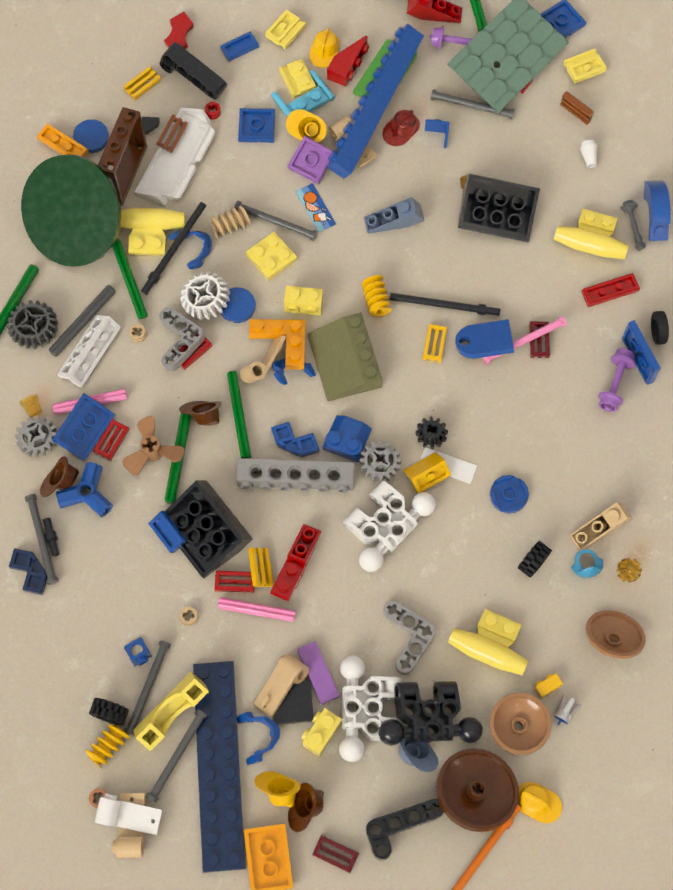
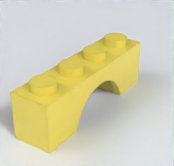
M191 671L133 730L135 738L151 751L165 737L174 719L185 709L195 706L209 692L206 685Z

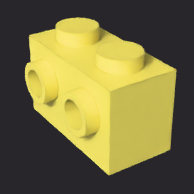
M286 286L284 312L321 315L323 289Z
M326 708L322 712H317L313 719V727L311 730L307 728L301 737L303 740L302 746L319 758L342 724V719Z

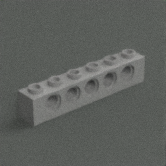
M238 458L236 481L237 486H240L242 489L260 487L263 490L279 488L280 490L288 491L291 488H296L300 491L318 489L321 492L337 490L338 492L346 493L349 490H353L354 462ZM255 472H260L262 474L259 478H254L252 476V474ZM273 473L281 474L277 479L271 477ZM294 473L300 475L298 479H292L290 476ZM317 474L320 477L317 480H312L310 476ZM331 475H337L339 479L333 481L330 480L329 477Z

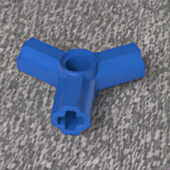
M93 462L86 463L81 481L77 486L56 491L60 509L84 502L101 518L111 511L113 505L97 490L103 470L101 465ZM84 490H91L88 495H82Z

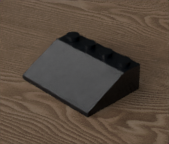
M466 174L458 228L529 242L540 188Z
M196 480L165 511L187 541L180 549L202 578H206L253 540L207 480Z

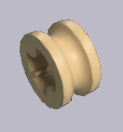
M134 324L129 329V335L133 341L142 342L146 339L147 332L143 325ZM136 330L141 333L140 336L135 335Z
M185 607L181 610L180 621L183 625L192 626L197 622L198 614L194 608ZM188 612H192L194 618L186 621V617L183 616L187 615Z

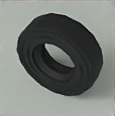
M655 311L651 316V333L654 343L657 345L666 344L669 338L668 319L664 311Z

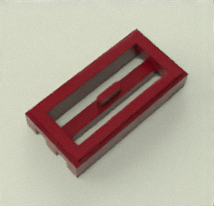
M530 321V333L534 331V326H537V329H539L541 326L548 325L549 322ZM549 332L544 334L545 352H542L541 336L537 338L538 352H535V339L530 341V358L550 357Z
M321 835L312 855L351 873L359 853ZM322 842L352 855V859L322 846ZM319 849L349 863V866L347 867L318 853Z

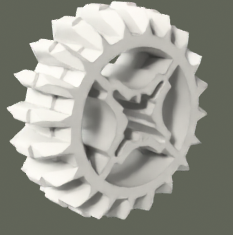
M209 271L206 275L203 272L200 273V276L194 274L193 280L188 279L189 284H183L185 290L181 291L182 297H180L182 307L186 310L187 314L203 321L204 318L210 320L212 315L217 318L216 313L218 312L223 313L222 308H227L226 302L230 301L228 296L230 291L228 284L224 282L225 280L221 276L219 277L218 274H212ZM216 287H217V288H218V291H217V295H216V297H215L214 294H215V289H216ZM194 296H196V299H195L196 302H195V304L193 305V298H194Z

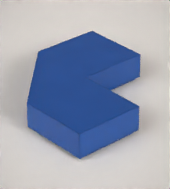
M289 422L271 427L277 447L301 458L319 452L314 433L295 438Z

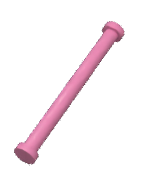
M560 316L558 320L513 341L514 349L558 327L567 326L564 317ZM501 355L489 356V357H482V358H483L485 364L487 365V364L490 363L491 360H493V359H495V358H497V357H499V356H501Z

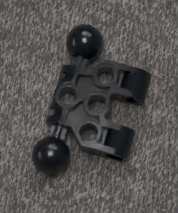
M455 681L434 682L433 699L422 701L420 698L417 682H397L394 686L396 717L407 726H403L398 720L389 719L381 723L378 732L380 740L390 746L399 744L403 738H409L411 742L431 743L434 741H452L453 737H459L464 742L473 743L481 738L483 727L481 722L473 717L463 718L459 724H453V718L461 710L458 686ZM425 707L431 710L432 715L426 712ZM445 707L451 710V714L445 711ZM405 708H409L412 711V715L407 714ZM428 727L433 729L434 735L428 732Z

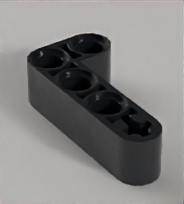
M173 42L161 57L159 64L164 71L172 73L176 70L214 100L227 87L224 79L176 42Z
M431 799L369 821L366 827V835L374 857L379 861H385L390 857L392 847L388 836L438 820L444 813L438 799ZM432 805L439 807L437 815L434 812L427 813V819H425L423 807L425 811L430 810ZM417 811L420 814V820L417 822L410 820L409 813ZM398 818L401 826L396 829L392 828L389 824L390 819ZM374 824L380 826L381 833L379 835H372L369 831L370 826ZM385 845L388 849L387 855H378L376 852L377 846Z

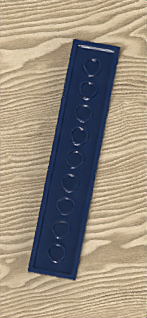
M234 662L193 664V673L206 685L209 691L195 705V716L197 715V709L208 714L196 731L203 873L245 870Z

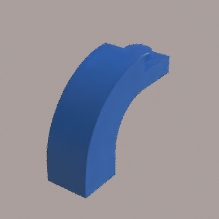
M663 180L644 181V199L647 201L649 208L648 240L668 241L671 208L667 185Z

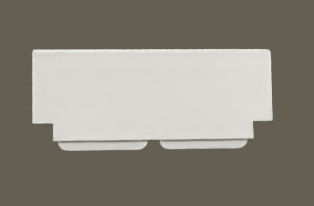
M180 108L176 118H181V121L188 122V125L172 153L161 147L158 148L134 192L137 196L164 207L168 200L177 202L182 197L196 171V164L202 160L216 134L210 125L211 120L204 110ZM173 122L170 126L166 136L162 141L163 144H165L168 136L170 135L174 125L176 124L175 122ZM178 126L168 147L171 148L182 126Z

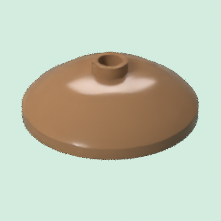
M612 610L599 611L593 614L586 624L585 630L589 642L606 656L617 659L632 658L637 656L645 646L646 637L642 627L637 621L624 613Z
M513 693L503 697L496 703L490 715L489 726L493 739L503 750L515 755H528L538 751L547 742L551 733V717L545 705L536 697L526 693ZM516 723H520L522 725L521 730L516 729Z

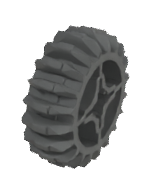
M29 300L27 305L22 302V307L16 306V312L11 311L12 317H8L9 324H7L10 337H13L12 339L15 343L18 342L19 346L25 345L29 349L32 345L36 349L39 344L43 347L44 342L50 344L49 338H55L54 332H58L57 316L50 306L48 307L45 302L40 304V301L37 300L33 304ZM30 320H32V322H33V324H34V326H35V329H33V326H31L32 324H31Z

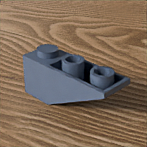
M411 197L364 217L367 233L370 234L407 228L423 222L424 216L421 205Z

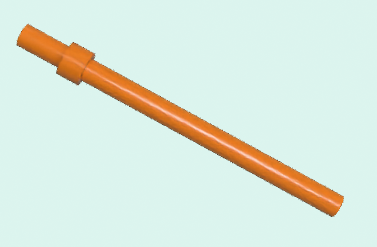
M517 804L509 820L501 827L495 829L452 890H462L504 831L511 827L513 824L512 820L520 811L521 806Z

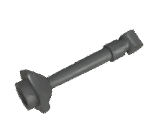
M627 200L623 202V206L620 208L623 212L629 213L635 235L634 239L637 243L635 248L637 251H641L646 245L642 242V236L639 233L633 213L638 204L635 201L633 202V200Z

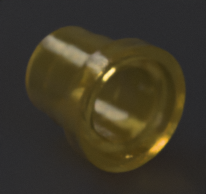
M37 395L28 396L20 401L21 407H24L29 417H34L42 412Z

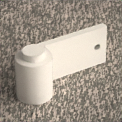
M105 793V797H100L95 823L157 835L163 810L117 800V795Z

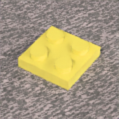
M275 232L246 251V256L268 281L297 260V256Z

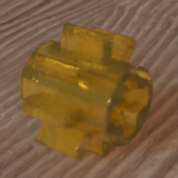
M626 558L621 560L616 569L619 573L618 577L623 582L627 580L629 583L638 580L642 571L639 567L641 564L636 559Z

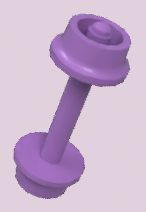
M444 26L434 28L433 34L429 36L432 39L431 46L438 47L439 50H441L442 42L467 45L472 40V38L443 35Z
M617 349L610 359L617 366L609 392H600L598 395L600 399L598 405L605 411L616 412L618 407L623 404V399L616 393L624 369H632L636 364L634 361L635 354L628 349Z

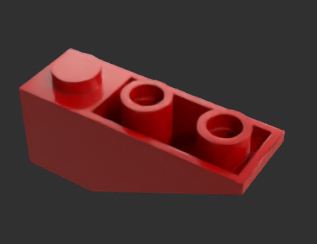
M408 0L407 14L420 20L461 23L462 7L446 0Z
M365 35L333 57L327 68V80L345 87L349 81L353 80L356 67H360L363 54L366 55L368 52V36Z

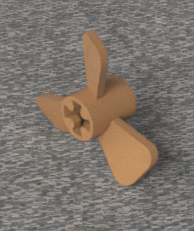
M148 416L139 420L137 424L143 436L140 443L141 450L126 456L122 463L132 475L137 476L148 460L158 461L163 456L176 463L181 461L185 450L182 446H161L159 440L155 437V419L153 416ZM149 447H153L154 451L149 452Z

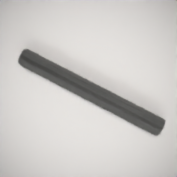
M107 285L49 348V352L53 356L57 357L115 294V289Z

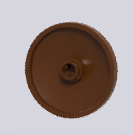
M466 749L453 754L441 767L436 780V795L441 809L456 825L474 832H488L501 827L512 816L518 804L519 787L513 771L499 756L482 749Z

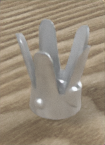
M563 694L559 709L554 715L559 720L557 725L561 722L568 724L575 711L582 704L577 706L574 703L575 699L571 698L566 705L567 699L565 694Z

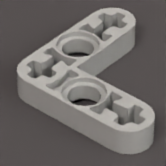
M165 308L159 315L162 324L180 336L179 340L162 357L164 368L169 372H173L200 346L205 339V335L201 327L176 310ZM166 316H168V317L172 316L174 322H173L170 318H165V317H166ZM181 323L187 324L186 328L182 330L177 327ZM190 331H192V333L195 335L199 334V336L193 337ZM181 346H188L185 352L178 351Z
M389 601L384 606V616L413 635L396 662L397 671L400 674L407 675L413 671L434 638L435 627L400 603ZM393 606H395L396 612L400 615L401 611L405 612L401 616L400 621L397 620L399 615H397L396 613H392V615L389 614L388 607L393 608ZM407 616L413 617L415 624L412 626L405 625L404 618ZM418 622H421V628H430L431 635L423 636V631L419 628L416 632L414 629L417 627ZM413 643L421 646L419 653L411 652L410 646ZM409 655L412 657L408 664L410 668L406 667L403 670L400 662H405Z

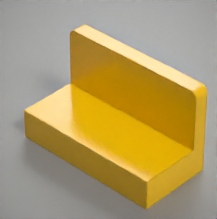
M436 452L403 470L418 494L451 476L445 460Z

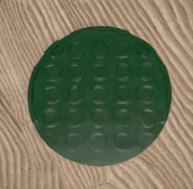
M71 154L58 155L40 163L29 175L21 199L24 227L34 246L53 262L71 267L84 266L101 259L114 245L121 226V204L118 201L114 183L101 170L102 168L82 156Z

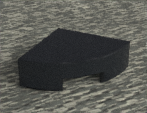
M142 117L145 135L159 126V117Z

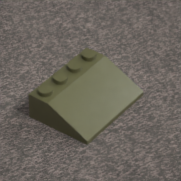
M362 312L342 317L308 333L327 402L382 388V376Z

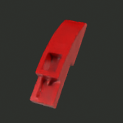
M303 524L270 594L289 601L313 554L321 534L320 530Z

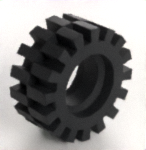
M539 540L524 557L518 569L531 578L545 562L552 550Z
M94 698L89 711V715L119 726H124L129 713L128 708L101 698Z

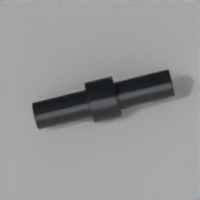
M45 518L43 523L46 531V542L49 543L52 556H58L60 553L57 545V533L53 530L51 518Z

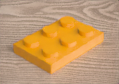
M286 824L244 829L250 889H294Z

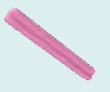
M119 389L90 397L103 405L126 400L127 392L125 389ZM79 398L53 404L54 414L71 412Z
M222 597L218 600V608L291 622L295 620L296 611Z

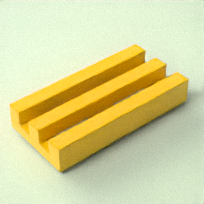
M149 66L125 84L123 89L134 100H137L159 83L161 77L155 71H152V68Z
M429 324L422 360L429 359L432 362L435 360L437 363H441L447 327ZM435 329L431 355L427 353L431 331ZM439 330L443 332L439 355L435 356Z
M249 548L248 554L253 587L273 586L268 548Z

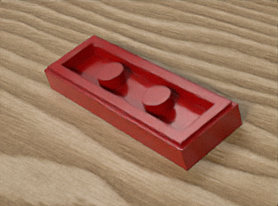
M631 273L583 288L581 293L587 306L591 307L638 292L640 287L634 274Z

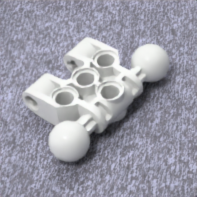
M382 481L369 494L371 499L381 507L375 512L374 516L369 517L356 508L343 521L347 529L364 544L379 543L375 548H366L359 555V564L363 570L367 572L379 570L383 565V555L387 551L392 553L418 525L417 520L419 517L429 516L434 512L436 500L431 494L422 492L415 495L412 500V509L407 512L405 511L404 496L387 482ZM399 503L402 506L395 509L392 507V504ZM384 516L388 518V521L383 523L378 519ZM401 529L403 532L400 535H395L393 531ZM369 530L375 532L373 536L365 535V533Z
M350 655L345 657L340 664V672L346 678V686L342 687V729L346 730V738L339 745V753L344 760L357 762L363 757L365 752L364 743L358 738V731H361L369 741H381L378 735L381 723L385 720L394 719L402 724V721L398 718L383 717L381 715L383 707L381 701H395L394 686L395 683L402 682V678L371 676L363 686H358L359 679L365 673V663L360 657ZM374 684L377 686L378 691L372 693L368 690L367 686ZM354 704L358 710L352 713L348 711L347 705ZM373 704L378 708V711L371 713L368 711L367 706ZM375 725L378 732L370 733L367 730V726Z

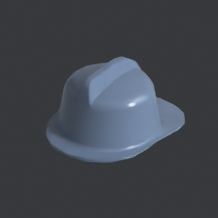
M409 738L402 739L399 746V755L406 764L412 765L424 772H432L437 768L438 758L429 743L411 742Z

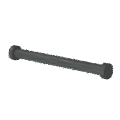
M435 89L432 90L430 100L438 99L513 119L515 109L511 108V110L503 108L497 113L488 104L439 93Z
M237 201L234 206L238 211V206L241 205L249 215L309 237L312 241L316 239L318 233L316 230L311 231L243 205L241 201Z
M30 494L25 496V501L28 502L48 577L46 581L48 585L59 582V579L55 576L36 504L37 496L36 494Z
M162 640L159 642L160 647L128 727L124 729V732L129 735L135 736L133 730L138 724L166 651L171 647V644Z
M197 709V715L150 793H147L146 797L152 801H158L159 798L157 797L201 722L204 718H207L208 714Z

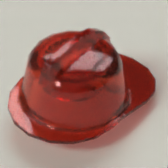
M400 110L385 125L382 135L387 144L401 146L418 131L420 122L414 115V111Z

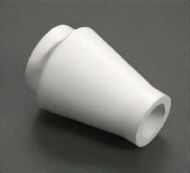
M595 140L583 141L580 151L587 168L596 167L597 144H595Z

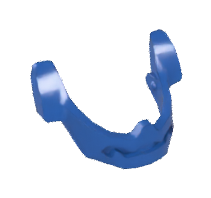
M181 230L171 233L168 238L175 240ZM202 231L189 232L185 237L186 239L196 235L204 244L199 256L187 263L189 269L200 268L203 265L202 260L210 254L212 240L206 232Z
M285 358L274 361L272 368L275 372V378L283 385L288 384L283 370L285 368ZM304 362L303 371L310 377L316 376L311 363Z
M245 712L237 717L239 724L246 722L263 723L269 727L270 736L272 737L270 744L265 749L255 751L254 755L246 759V763L249 765L263 761L262 755L273 749L279 740L280 729L276 722L266 716L254 717L252 712Z

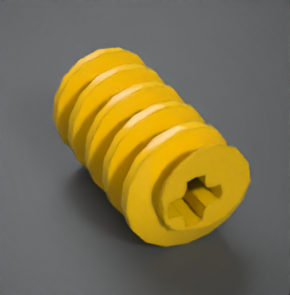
M382 275L370 276L362 282L368 313L373 317H383L392 311L391 308H388L391 304L387 301L389 297L386 295L387 289L384 288L385 282H383L384 277Z
M107 724L109 732L101 731L104 738L97 736L98 745L90 744L93 751L85 750L86 755L101 769L100 763L108 764L106 756L114 757L111 752L112 750L119 752L117 744L125 745L122 738L130 739L116 724Z

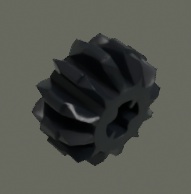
M432 416L429 418V421L423 418L422 424H417L418 430L415 432V435L418 436V443L424 442V448L428 444L431 449H434V444L440 448L441 442H446L448 430L444 429L446 424L440 423V418H437L436 421L433 420Z

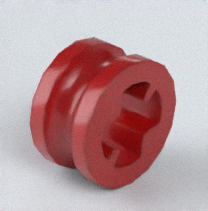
M209 102L205 105V113L209 119L215 120L221 114L220 105L216 102Z

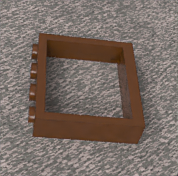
M125 107L121 109L98 163L102 168L101 170L114 183L121 206L125 202L148 147L140 112ZM109 165L114 166L112 170L108 169Z

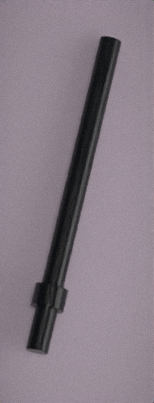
M203 202L199 203L154 272L151 271L147 277L148 281L141 292L147 295L153 285L157 284L161 278V273L206 208V204Z
M397 293L390 294V300L476 312L477 315L483 316L485 314L500 316V308L486 307L485 304L472 305Z

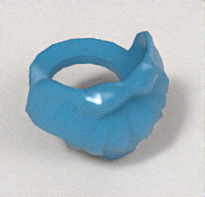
M582 549L575 555V563L571 568L576 575L582 578H591L602 571L604 564L603 559L598 558L595 552L589 549ZM581 554H591L594 558V566L583 569L579 562Z

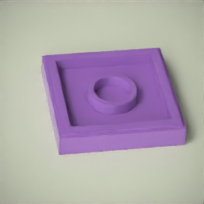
M304 136L287 168L319 185L328 169V157L332 150Z

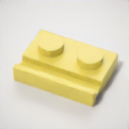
M286 9L265 32V37L286 49L306 27V22H302L299 17Z
M595 48L568 58L563 63L574 84L604 73L607 69L599 54L596 53Z
M303 59L286 64L285 67H279V72L292 98H295L297 95H304L316 88Z

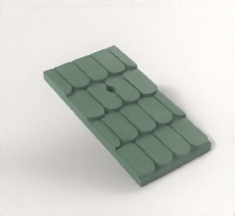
M512 0L447 65L499 113L569 42L526 0ZM497 63L500 65V67L496 68L494 67V64Z

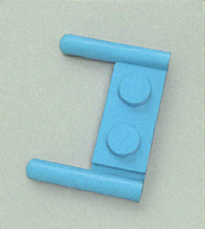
M311 70L309 73L319 87L292 101L288 106L277 92L271 94L287 117L291 112L298 109L311 113L335 98V95L315 70Z

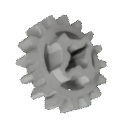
M35 415L34 420L28 417V422L22 421L23 427L16 429L19 433L15 435L16 440H18L16 444L18 447H21L20 450L23 453L27 451L28 456L34 453L38 457L41 452L45 456V451H52L51 445H56L52 441L57 431L56 427L52 426L51 420L46 422L44 416L41 420L38 419L37 415ZM45 428L48 430L49 436L45 433ZM24 437L28 439V445L25 443Z
M379 440L378 445L371 442V448L365 446L366 452H361L362 459H360V464L363 465L361 466V471H366L365 477L371 475L372 481L379 478L381 483L383 478L390 481V475L396 476V471H400L398 464H401V458H398L400 456L399 451L394 452L395 445L390 448L388 441L385 445H382V441ZM369 457H370V460L372 461V463H371L370 466L368 465V461H367ZM390 457L393 459V465L389 462Z

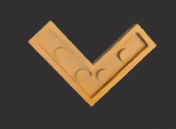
M48 123L36 136L39 141L61 155L71 154L86 157L89 153L86 147Z
M250 319L249 339H276L284 335L286 337L285 369L304 370L305 320Z

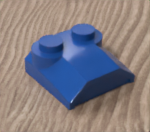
M336 415L330 431L326 435L323 450L358 463L372 428L356 419Z

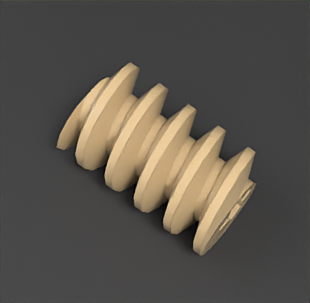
M241 205L238 206V211L232 208L231 214L229 211H225V217L221 213L218 214V219L212 216L210 222L216 239H218V233H221L224 237L225 230L232 234V228L239 231L238 225L245 229L246 222L251 226L248 214Z

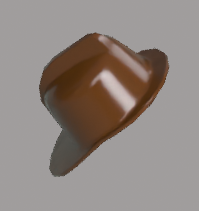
M188 402L183 404L179 411L183 414L192 415L198 425H217L220 416L219 407L222 405V402Z
M61 457L43 480L40 488V495L42 497H48L56 489L70 488L76 480L79 470L68 463L67 457Z
M309 783L301 784V789L296 793L294 806L289 808L288 811L289 826L295 832L305 830L311 819L318 816L323 810L324 792L314 789Z

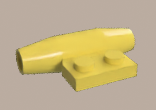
M129 208L121 210L120 227L132 229L129 235V255L164 256L166 254V236L163 230L183 228L185 226L184 212L163 208Z
M582 209L577 225L578 228L558 226L554 237L555 241L572 249L606 258L625 260L629 245L611 237L613 236L618 218L587 209Z
M487 609L484 610L477 625V634L454 628L448 640L449 644L467 656L498 670L523 675L528 663L527 659L509 648L514 644L522 625Z

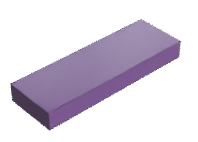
M316 641L298 648L297 651L302 663L309 668L308 676L320 704L323 705L339 698L340 695Z

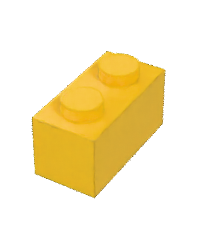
M551 673L546 676V680H540L535 683L534 690L539 698L542 699L561 687L563 683L557 673L554 675Z

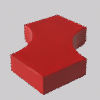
M182 12L170 19L172 31L164 39V43L168 48L173 42L178 43L185 49L188 48L186 36L194 26L186 13Z

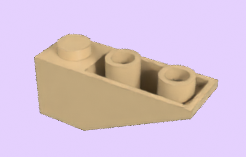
M616 502L569 536L580 551L615 532L633 518L622 503Z

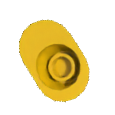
M329 28L316 34L310 49V61L318 68H327L333 57L338 54L340 48L339 38Z
M294 110L286 119L288 132L301 141L306 136L320 143L326 136L327 128L325 122L320 117L306 110Z
M262 772L255 777L254 781L255 786L267 793L270 802L275 806L293 807L296 793L301 789V784L298 781L278 772Z
M525 782L518 786V805L521 806L520 811L523 814L541 823H552L559 818L562 812V803L558 795L553 791L534 782Z

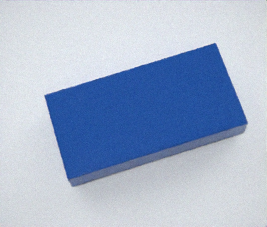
M250 31L221 45L220 49L228 62L259 48V43Z
M160 511L148 523L170 553H175L187 541L165 511Z

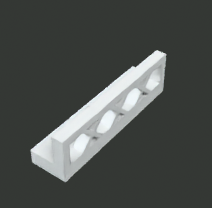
M96 315L57 375L60 378L69 379L77 387L82 388L121 327L109 316Z

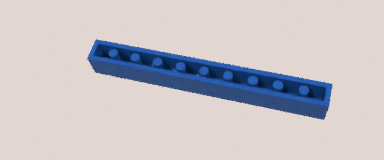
M408 23L396 30L394 34L396 37L388 45L387 54L383 55L380 60V67L373 73L374 79L365 88L367 90L366 94L362 95L358 101V104H360L358 109L356 108L351 114L352 120L344 127L343 132L345 133L343 137L341 136L335 144L337 146L336 150L332 151L328 157L329 163L327 168L343 179L352 174L424 37L423 34Z

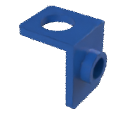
M426 119L425 131L445 133L444 148H446L450 122L440 119Z
M141 637L124 646L134 667L147 663L149 658L152 657ZM133 646H142L143 651L135 656L131 653Z

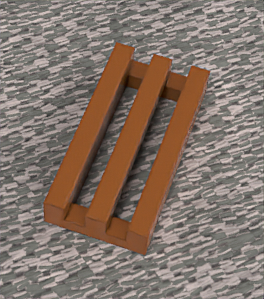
M566 91L562 95L563 98L560 105L588 125L591 122L594 111Z
M172 114L156 145L170 153L173 152L188 125V122L181 121L182 119L176 118L174 114ZM172 122H175L176 124L174 125L165 144L161 143L167 131L169 130ZM180 125L182 128L170 148L168 144Z

